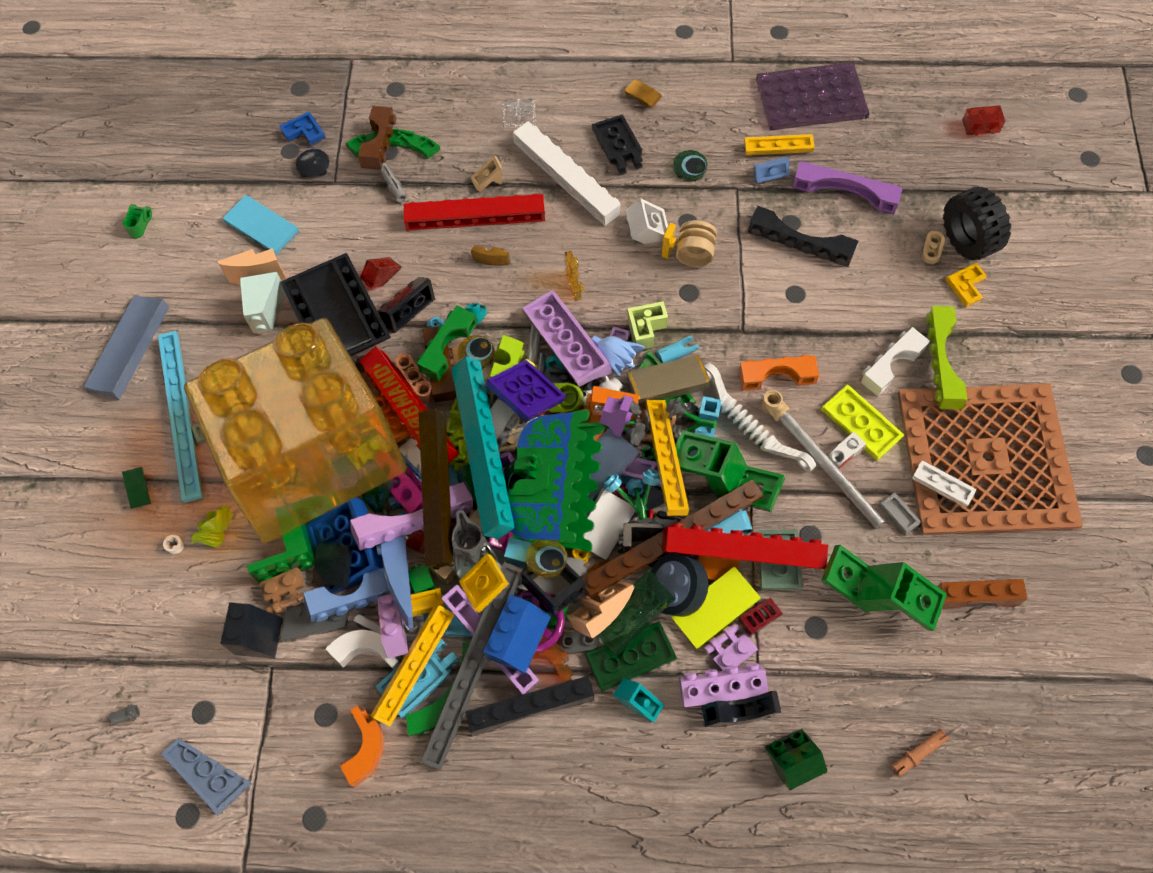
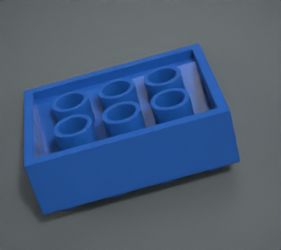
M348 496L306 524L315 554L317 544L353 546L348 587L326 585L327 591L332 594L361 584L363 574L383 568L382 555H377V545L372 548L359 550L351 533L350 520L369 514L364 499Z

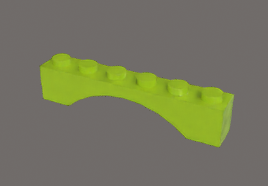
M932 306L930 312L926 314V324H929L927 336L931 340L929 353L933 356L931 368L935 373L933 384L936 385L937 389L935 401H938L939 409L962 410L967 401L966 385L951 368L945 349L946 338L952 333L957 322L955 306Z

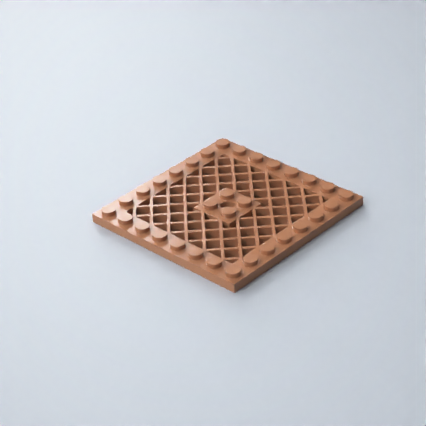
M1051 384L966 387L967 401L961 411L944 409L942 412L937 409L939 405L938 401H935L936 388L903 389L898 391L912 477L922 460L932 465L931 458H933L935 463L932 466L935 467L938 463L947 469L945 473H953L958 477V480H962L964 483L977 489L976 492L982 495L978 500L972 497L970 503L973 504V507L969 510L941 495L942 498L938 502L937 492L912 479L922 535L1081 529L1083 527ZM1013 405H1021V406L1017 409V408L1014 407ZM1025 407L1032 414L1028 417L1020 410ZM985 408L994 414L992 418L982 413ZM1004 408L1013 413L1010 418L1001 412ZM966 409L975 415L973 419L964 414ZM947 410L956 415L953 420L945 415ZM928 411L937 416L934 421L926 416ZM1017 416L1025 423L1020 426L1013 418ZM978 417L987 423L984 427L975 422ZM999 417L1005 424L1002 427L993 420ZM959 418L968 424L965 428L956 423ZM939 419L948 424L946 429L937 424ZM924 422L929 425L927 429H925ZM1028 424L1036 431L1034 434H1031L1024 427ZM1009 425L1017 432L1012 435L1005 428ZM970 426L979 432L976 437L967 431ZM988 426H991L998 433L994 436L986 429ZM951 427L960 433L957 437L948 432ZM932 428L940 433L938 438L929 433ZM1020 433L1029 440L1023 443L1017 438V435ZM981 434H982L984 437H986V438L978 439V438L981 436ZM1000 434H1002L1004 437H1006V438L1009 440V442L1006 444V443H1005V438H997V437H998ZM962 435L967 438L964 443L959 440ZM943 436L952 442L948 447L939 441ZM927 439L932 442L930 447L928 446ZM1011 442L1021 448L1018 453L1008 447ZM1033 442L1040 449L1036 452L1028 444ZM954 444L963 450L960 455L951 450ZM935 445L944 451L941 456L932 451ZM1042 450H1043L1044 457L1040 455V452H1041ZM1025 451L1032 458L1030 461H1027L1020 454ZM965 453H966L967 461L962 458ZM946 454L955 460L952 465L943 459ZM983 454H989L992 457V461H986L983 458ZM1008 454H1009L1011 457H1013V459H1012L1010 462H1009ZM1035 459L1044 465L1041 470L1032 464ZM1015 460L1025 466L1021 471L1012 465ZM957 462L966 468L964 473H961L954 467ZM1027 468L1036 474L1034 479H1031L1024 473ZM1046 468H1047L1048 475H1046V474L1043 472ZM968 471L970 473V478H977L975 482H973L971 479L965 476ZM1012 472L1017 475L1014 480L1008 477ZM989 477H997V478L993 481V480H991ZM1039 477L1048 483L1045 488L1035 482ZM1019 478L1029 484L1025 489L1016 483ZM980 479L989 485L986 491L977 485ZM999 479L1009 485L1006 490L997 484ZM1050 486H1051L1052 493H1050L1049 491H1047ZM1011 487L1020 493L1018 498H1015L1008 492ZM1030 487H1033L1040 493L1037 498L1028 492ZM992 488L1001 494L998 499L988 493ZM1023 496L1032 502L1029 507L1020 501ZM1045 496L1052 503L1047 506L1040 501V498ZM1003 497L1013 503L1010 508L1000 502ZM983 498H986L993 504L990 509L980 503ZM945 499L954 505L950 511L941 504ZM1036 505V506H1038L1040 509H1032V508ZM1015 506H1017V507L1020 508L1021 510H1012V509H1013ZM977 507V508H978L979 510H981L982 512H972V511ZM995 507H998L1001 511H992V510H993ZM956 508L961 511L958 513H952Z

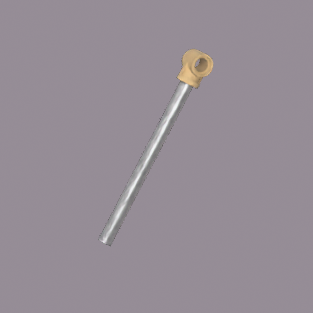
M776 390L767 391L761 403L763 412L771 415L776 422L781 421L876 529L881 526L885 520L789 414L791 409L783 401L781 393ZM768 401H774L776 404H770Z

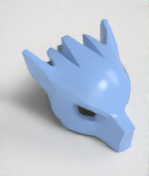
M597 336L592 338L594 344L610 363L612 373L617 377L621 375L619 371L634 368L635 365L633 364L632 357H635L636 353H640L645 349L643 345L626 342L615 336L603 339Z

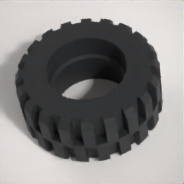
M976 186L950 198L944 207L943 226L946 229V236L949 237L951 245L956 248L955 250L965 258L981 260L1002 250L1007 245L1011 236V223H1009L1010 216L1006 212L1007 208L1005 204H1002L1000 197L995 196V193L992 190H988V188Z

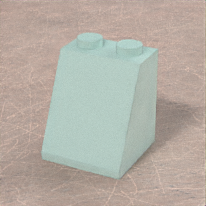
M277 272L240 278L243 316L254 334L272 331L286 296Z

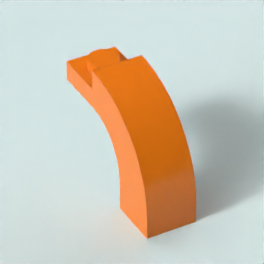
M358 705L350 711L361 729L363 736L362 745L359 752L352 759L340 766L352 787L358 786L372 775L380 763L384 750V736L379 722L376 719L368 722L371 720L369 713L366 709L362 710Z

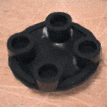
M309 149L298 156L296 168L302 177L324 176L329 166V157L320 149Z

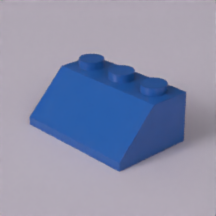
M510 594L483 651L485 656L489 660L526 674L551 615L531 602Z

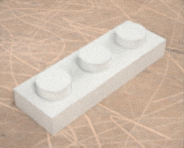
M923 460L912 477L913 480L965 508L969 505L977 490Z

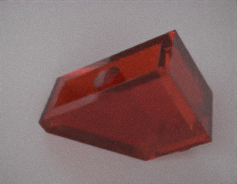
M390 257L369 259L365 263L360 279L370 288L381 287L402 266Z

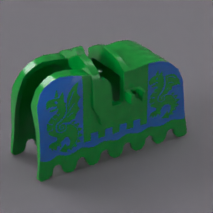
M587 409L539 416L531 420L523 428L519 436L517 460L514 462L513 472L525 479L518 480L514 484V488L509 489L508 492L515 527L511 532L515 536L536 546H553L587 552L592 550L591 541L584 538L586 532H591L594 529V522L587 519L586 515L596 509L595 501L589 499L588 495L597 491L599 487L598 483L590 478L592 473L600 470V463L593 460L592 457L594 454L601 452L603 448L602 444L595 441L594 437L604 431L605 425L600 422L582 423L586 422L589 418V411Z

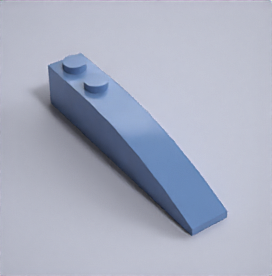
M405 535L394 538L392 541L377 544V555H382L385 579L392 599L407 627L413 629Z

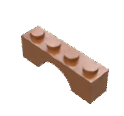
M1024 579L941 582L937 586L947 593L942 609L960 608L976 603L1019 606L1028 599Z

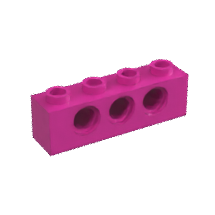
M380 447L368 463L372 470L371 473L383 482L382 486L394 495L395 501L404 506V511L407 514L423 509L422 482L393 450Z

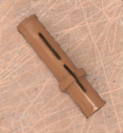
M938 729L937 732L913 750L906 751L904 757L890 766L891 770L895 769L896 771L893 773L900 778L912 767L916 768L922 759L949 740L948 735L944 737L943 735L946 733L942 729Z

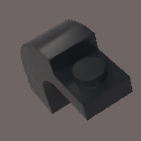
M769 691L740 700L714 701L701 706L705 727H723L768 719L772 715L781 713L777 691Z

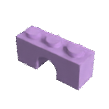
M391 594L377 597L381 640L387 658L407 654V638L403 628L405 622Z

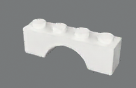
M913 327L908 332L904 331L898 337L899 341L896 344L893 342L886 349L887 353L884 355L880 354L874 361L875 364L872 367L868 366L863 371V378L860 383L876 396H879L891 384L894 378L890 363L898 359L915 361L926 350L930 340Z

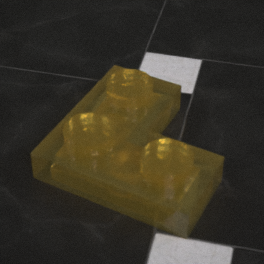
M572 251L564 252L565 273L574 301L582 300L581 293L584 292L582 282L578 281V259L573 257Z

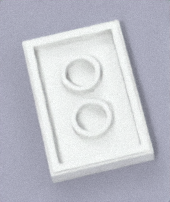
M602 488L595 500L596 509L586 515L587 519L594 522V529L591 532H586L584 538L591 541V552L607 560L619 539V534H622L623 523L630 521L635 510L629 503Z

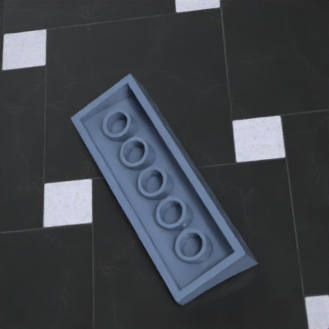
M133 296L84 385L86 390L120 400L169 309L164 299Z
M611 428L597 440L602 444L603 448L601 452L594 454L592 457L593 460L600 463V470L592 473L590 476L599 486L597 491L588 495V498L593 501L596 500L602 488H604L605 484L603 481L610 474L620 476L640 455L639 451L622 436L613 435Z

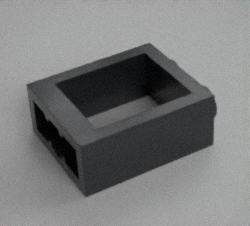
M554 559L552 561V564L554 566L560 565V561L558 559ZM535 562L533 565H528L523 569L521 583L553 616H556L585 593L586 582L564 562V565L556 571L570 585L551 599L533 581L544 572Z

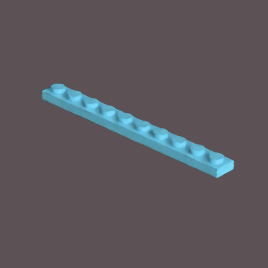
M177 331L158 335L181 499L186 503L204 497L195 438L191 428L193 425L179 334Z

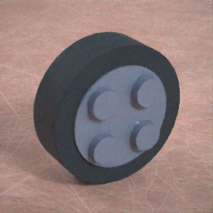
M670 553L661 557L652 567L648 578V594L651 603L659 612L671 616L686 617L695 613L706 599L708 576L704 566L696 558L679 553Z

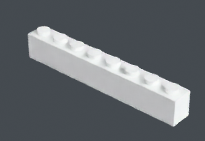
M528 121L513 132L514 144L604 226L620 215V202L618 199L613 198L604 187L597 184L593 177L587 175L584 169L576 165L570 156H566L559 146H555L548 136H544L537 126H533Z

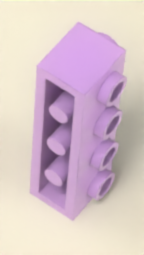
M757 663L747 664L746 668L739 669L737 666L726 667L725 671L718 672L716 669L704 671V674L698 675L695 672L685 673L684 677H679L681 699L684 707L704 705L714 701L745 699L768 692L766 670Z

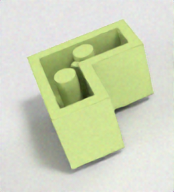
M664 301L628 308L627 321L633 343L643 345L645 349L653 348V331L667 328L668 315Z

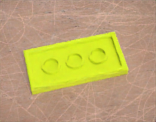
M848 384L821 408V411L845 433L850 435L855 432L866 443L864 450L876 461L904 437L900 430Z
M734 566L708 587L706 599L695 613L686 617L671 616V618L697 650L757 603L761 597Z

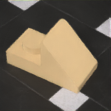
M492 156L471 176L476 190L483 191L492 181L502 184L503 169L497 156Z

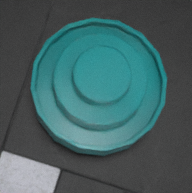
M479 303L465 306L466 310L476 314L478 324L488 314L487 307Z

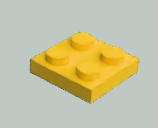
M488 553L459 580L472 607L477 612H481L508 585L493 556Z

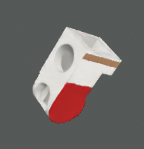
M853 432L828 457L840 469L854 456L860 454L864 450L866 443Z

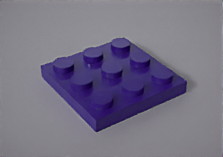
M527 360L489 378L486 382V386L525 422L564 402L566 398L563 392Z

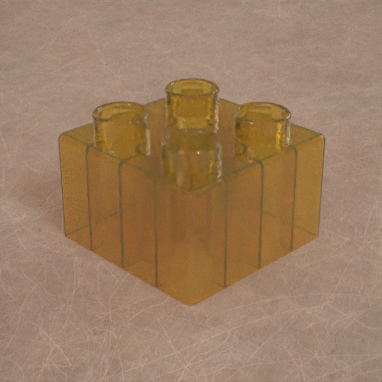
M320 318L310 324L297 323L288 326L276 336L274 341L236 359L215 361L206 366L198 377L184 384V391L223 483L263 543H268L407 470L406 463L378 402L327 318Z

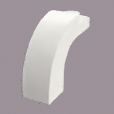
M356 630L346 633L335 639L326 648L343 668L355 656L365 652L379 655L393 670L400 665L398 661L400 659L399 656L387 658L381 634L374 631Z

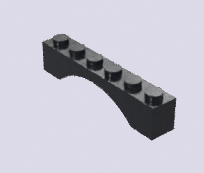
M760 206L756 207L748 232L755 236L767 238L772 242H778L787 247L795 248L804 253L812 254L821 259H827L847 267L850 265L859 240L844 235L813 237L802 234L787 226L778 218L774 211Z
M584 676L466 711L465 714L470 733L474 737L530 716L594 701V693L589 676Z

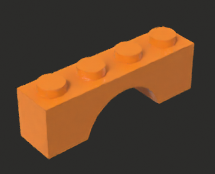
M801 355L793 358L786 356L781 359L766 358L761 361L746 360L741 362L739 376L742 391L761 389L763 381L774 374H783L790 377L797 386L816 384L819 378L816 356Z

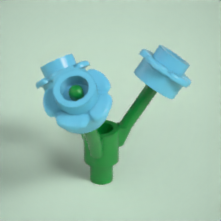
M648 469V471L642 473L644 476L643 480L632 478L628 481L625 488L628 489L629 495L635 496L636 500H632L619 487L622 483L619 475L613 476L610 474L603 481L605 484L604 490H608L610 493L616 490L634 508L635 513H638L639 520L647 518L645 510H647L646 505L651 486H658L660 481L659 472ZM644 483H646L647 487L644 496L640 499V494L644 491Z

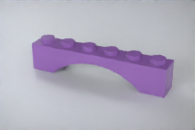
M802 161L799 163L792 187L806 192L824 188L847 190L865 198L877 210L895 214L903 187Z

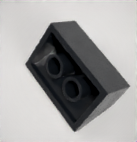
M418 277L411 281L401 292L396 293L388 303L380 307L378 313L382 321L392 331L396 333L435 300L431 280Z

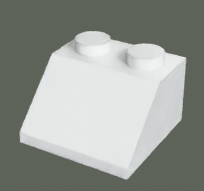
M639 199L626 209L632 239L643 244L663 241V236L668 227L664 209L643 199Z

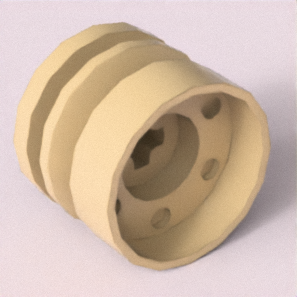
M693 220L685 222L680 227L676 251L677 259L691 267H704L713 262L714 246L717 237L716 228L705 221Z

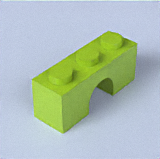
M503 334L493 358L502 362L503 365L494 362L487 380L517 365L518 361H521L524 355L522 350L523 342Z

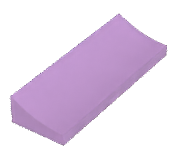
M554 290L522 308L525 315L578 387L594 379L612 374L610 363Z

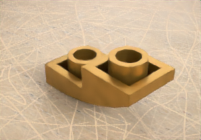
M635 79L624 90L626 96L637 99L641 105L653 108L662 97L658 91Z
M474 244L471 249L472 259L475 261L496 266L510 264L509 253L503 248L493 246L488 251L485 247H479Z

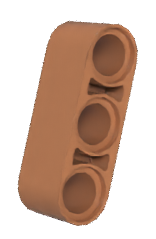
M402 353L398 355L395 359L398 370L422 403H430L433 400L430 383L419 372L418 366L409 354ZM423 391H428L426 394H420Z

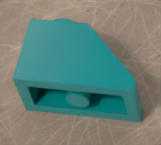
M626 678L622 679L613 695L627 708L653 723L664 706L659 699L640 683Z

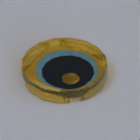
M469 336L460 343L458 348L459 360H462L465 356L480 361L482 369L493 362L495 355L494 345L485 336Z
M537 540L529 546L526 552V564L531 572L533 571L541 578L555 577L566 567L567 553L565 548L557 541Z

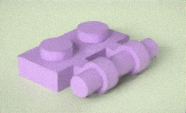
M736 623L730 627H725L722 630L723 633L716 638L713 637L708 641L709 644L703 648L708 655L713 651L718 654L712 661L721 671H725L726 667H739L758 651L757 647L745 633L737 638L735 633L740 630V627ZM729 639L732 644L724 650L721 644Z

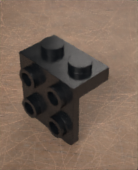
M629 521L623 523L622 534H619L618 553L624 554L631 550V542H645L664 531V525L658 522L644 524L637 521Z

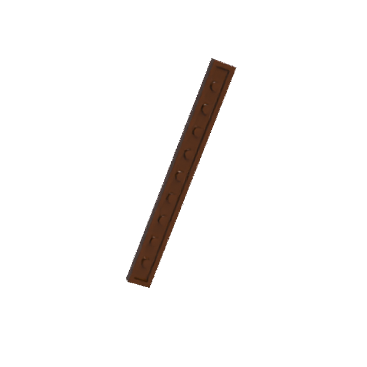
M752 479L679 521L678 524H683V528L690 529L691 525L703 526V530L707 531L761 500L764 495ZM664 531L582 577L586 582L585 590L590 598L668 554L669 552H662Z

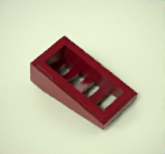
M769 598L740 616L738 622L749 637H751L782 616L783 613L772 598ZM770 605L776 614L772 615L766 606ZM763 609L769 618L766 619L760 610ZM757 613L763 622L760 623L754 614ZM748 618H751L753 620V622L756 624L755 627H753Z

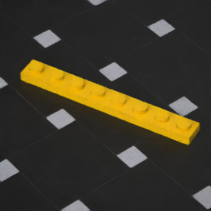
M646 400V410L650 417L649 426L667 516H688L689 507L671 424L668 418L669 415L666 411V401Z

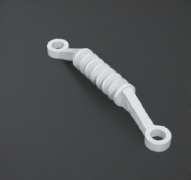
M711 363L705 365L710 381L714 382L718 399L722 400L721 413L726 414L730 412L727 418L732 419L735 417L733 424L735 425L740 422L739 430L746 427L744 434L747 435L751 432L749 439L757 438L755 445L762 443L761 451L797 460L799 466L807 472L812 471L816 467L814 459L809 454L782 445L775 439L774 435L767 438L769 431L766 430L762 433L764 426L756 427L758 420L750 422L753 415L745 417L747 410L745 409L740 412L741 404L735 407L737 400L726 393L717 368Z

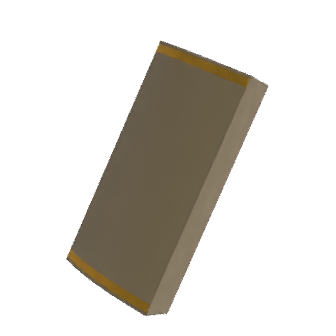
M699 355L626 372L632 394L639 395V406L646 404V400H665L709 389L710 387L709 376Z

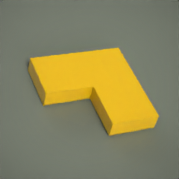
M974 263L947 276L945 281L963 305L968 307L981 301L983 298L974 285L985 280L987 275L977 263Z

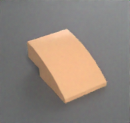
M273 248L255 254L254 250L251 249L218 261L231 284L241 285L240 278L277 272L281 280L286 279Z
M619 581L590 598L589 594L582 597L581 600L584 606L568 615L573 629L590 638H594L601 633L622 611L634 590L633 585Z

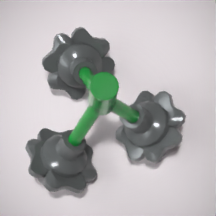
M678 397L676 400L670 399L666 405L669 419L673 415L679 414L677 418L682 420L684 424H687L688 421L690 423L693 421L697 422L692 427L684 429L674 424L672 433L675 444L682 430L691 432L701 426L708 428L717 427V421L697 417L698 407L693 405L691 401L688 403L684 402L681 406V398Z

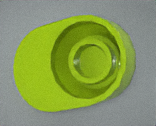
M553 383L566 395L564 402L548 411H577L583 404L584 399L581 389L570 383Z

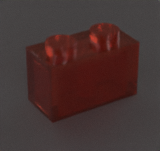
M1001 105L967 108L962 118L967 136L1000 133L1006 122Z

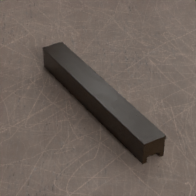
M437 408L418 413L425 567L438 570L440 567H453L454 558L446 415L437 410Z

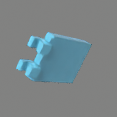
M440 639L398 712L401 718L404 719L406 714H409L450 676L452 672L450 668L460 661L453 652L441 660L437 653L447 645L442 639ZM399 665L375 686L381 694L384 693Z

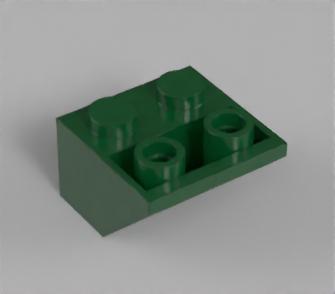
M803 729L794 731L764 746L779 778L789 791L828 772L822 751Z

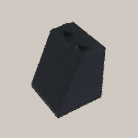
M229 602L220 644L234 655L275 659L283 618L251 604Z

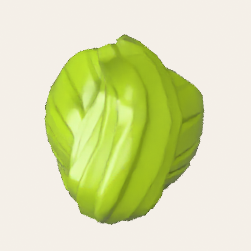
M223 505L216 511H209L206 518L197 524V528L201 531L191 535V543L200 542L211 547L220 546L225 538L223 532L227 530L233 516L229 507Z

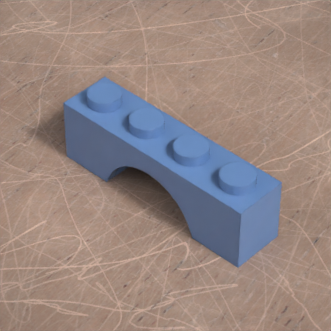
M382 568L363 574L361 586L350 595L337 596L327 591L325 587H320L304 592L303 600L310 621L322 622L328 619L329 616L335 614L340 616L346 614L348 610L354 608L362 609L370 603H378L377 597L389 595L390 591L385 579L384 569Z

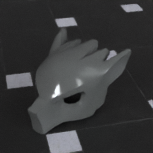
M463 510L457 511V525L452 533L455 573L458 571L459 558L464 566H468V561L475 566L480 558L486 555L487 550L497 560L498 558L483 535L482 529L476 523L470 521Z

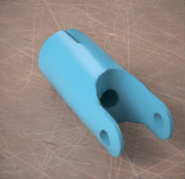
M688 336L657 350L655 353L659 361L665 363L697 351L699 345L684 347L685 344L693 340V336Z

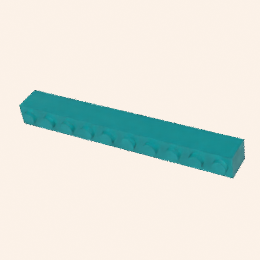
M465 356L451 368L482 532L484 536L499 539L515 528L482 366L480 361Z

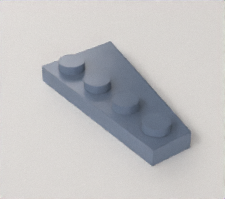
M179 738L161 753L217 816L252 785L249 780L239 776L234 771L224 767L216 760L209 758Z

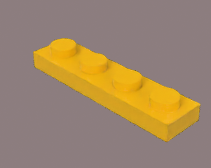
M813 134L744 138L746 156L814 152L815 149Z

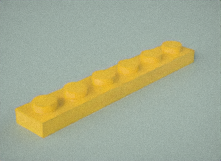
M439 604L434 605L410 646L408 653L403 658L371 713V717L389 727L391 726L455 614Z

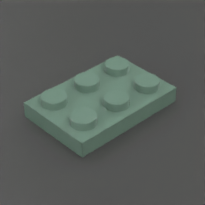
M758 530L757 532L763 533L762 537L770 538V534L782 535L783 540H790V537H799L798 530ZM759 562L761 590L803 589L801 567Z

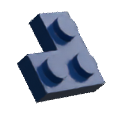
M309 111L279 126L288 141L304 134L310 145H313L326 138L324 132Z

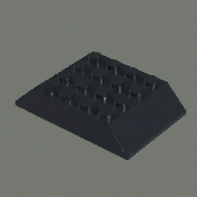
M347 253L280 281L322 369L391 338Z

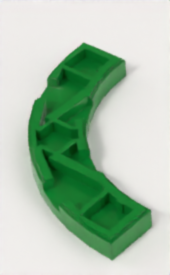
M393 129V136L389 140L390 146L414 150L427 159L441 150L440 146L428 137L403 129ZM378 133L359 135L346 142V147L357 157L361 144L371 141Z
M471 641L462 642L461 664ZM453 683L444 695L430 706L417 712L406 714L409 737L435 728Z

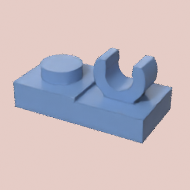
M783 157L755 164V182L760 183L789 176V159Z

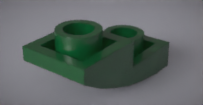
M143 467L123 471L122 475L130 508L133 509L152 504Z

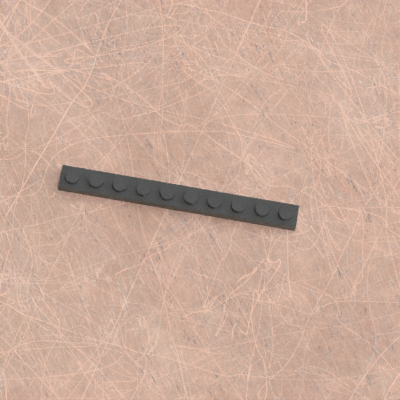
M506 562L503 563L501 572L506 578L508 585L484 608L421 760L422 763L439 770L442 769L487 657L483 651L509 595L514 594L523 569Z

